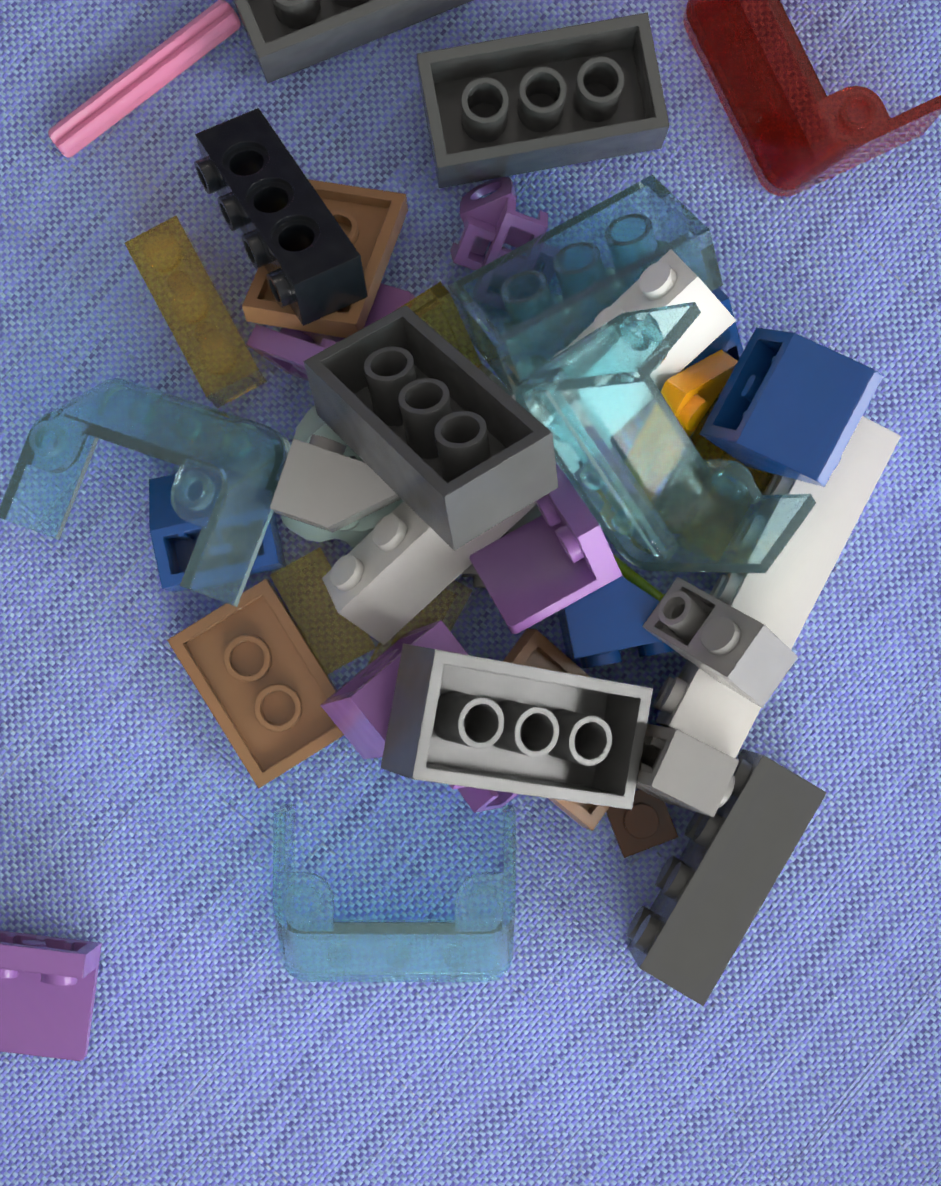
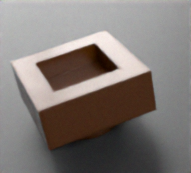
M638 788L635 790L632 810L609 807L606 811L624 858L678 838L665 802Z

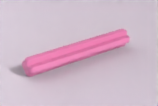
M225 0L216 1L51 127L48 131L51 141L65 157H73L239 30L241 23L235 10Z

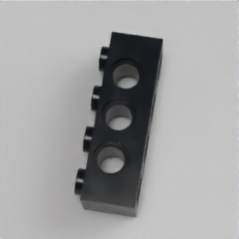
M259 108L195 134L202 157L194 161L198 177L208 194L218 193L219 197L217 200L221 213L231 231L240 228L243 232L241 236L242 242L253 266L256 269L265 266L268 274H266L269 287L281 308L290 305L301 324L305 326L368 297L361 255Z

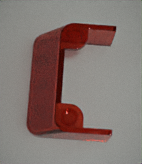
M688 0L683 16L685 30L761 185L774 195L782 197L796 195L923 135L941 114V95L893 118H890L879 96L868 88L850 86L827 96L780 0Z

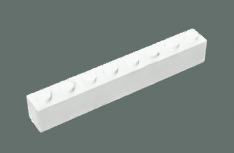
M670 249L659 261L650 265L641 274L640 278L611 306L603 309L596 316L594 322L571 344L555 354L549 364L521 391L513 394L511 397L552 432L555 461L567 477L662 389L667 379L681 372L731 326L736 319L702 280ZM403 501L389 515L383 517L374 529L347 555L339 558L332 569L322 577V580L337 612L385 645L472 564L469 559L471 554L500 539L536 503H532L454 551Z

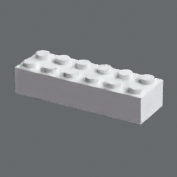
M862 416L842 454L838 466L831 474L825 487L773 474L759 499V503L766 506L761 518L759 517L754 525L751 523L746 525L733 549V554L740 557L734 570H731L727 576L721 574L710 595L761 622L787 647L792 649L901 436ZM689 660L686 661L678 677L674 679L669 676L666 679L653 704L654 708L660 710L655 721L656 723L664 727L678 729L733 758H736L761 709L760 706L718 682Z

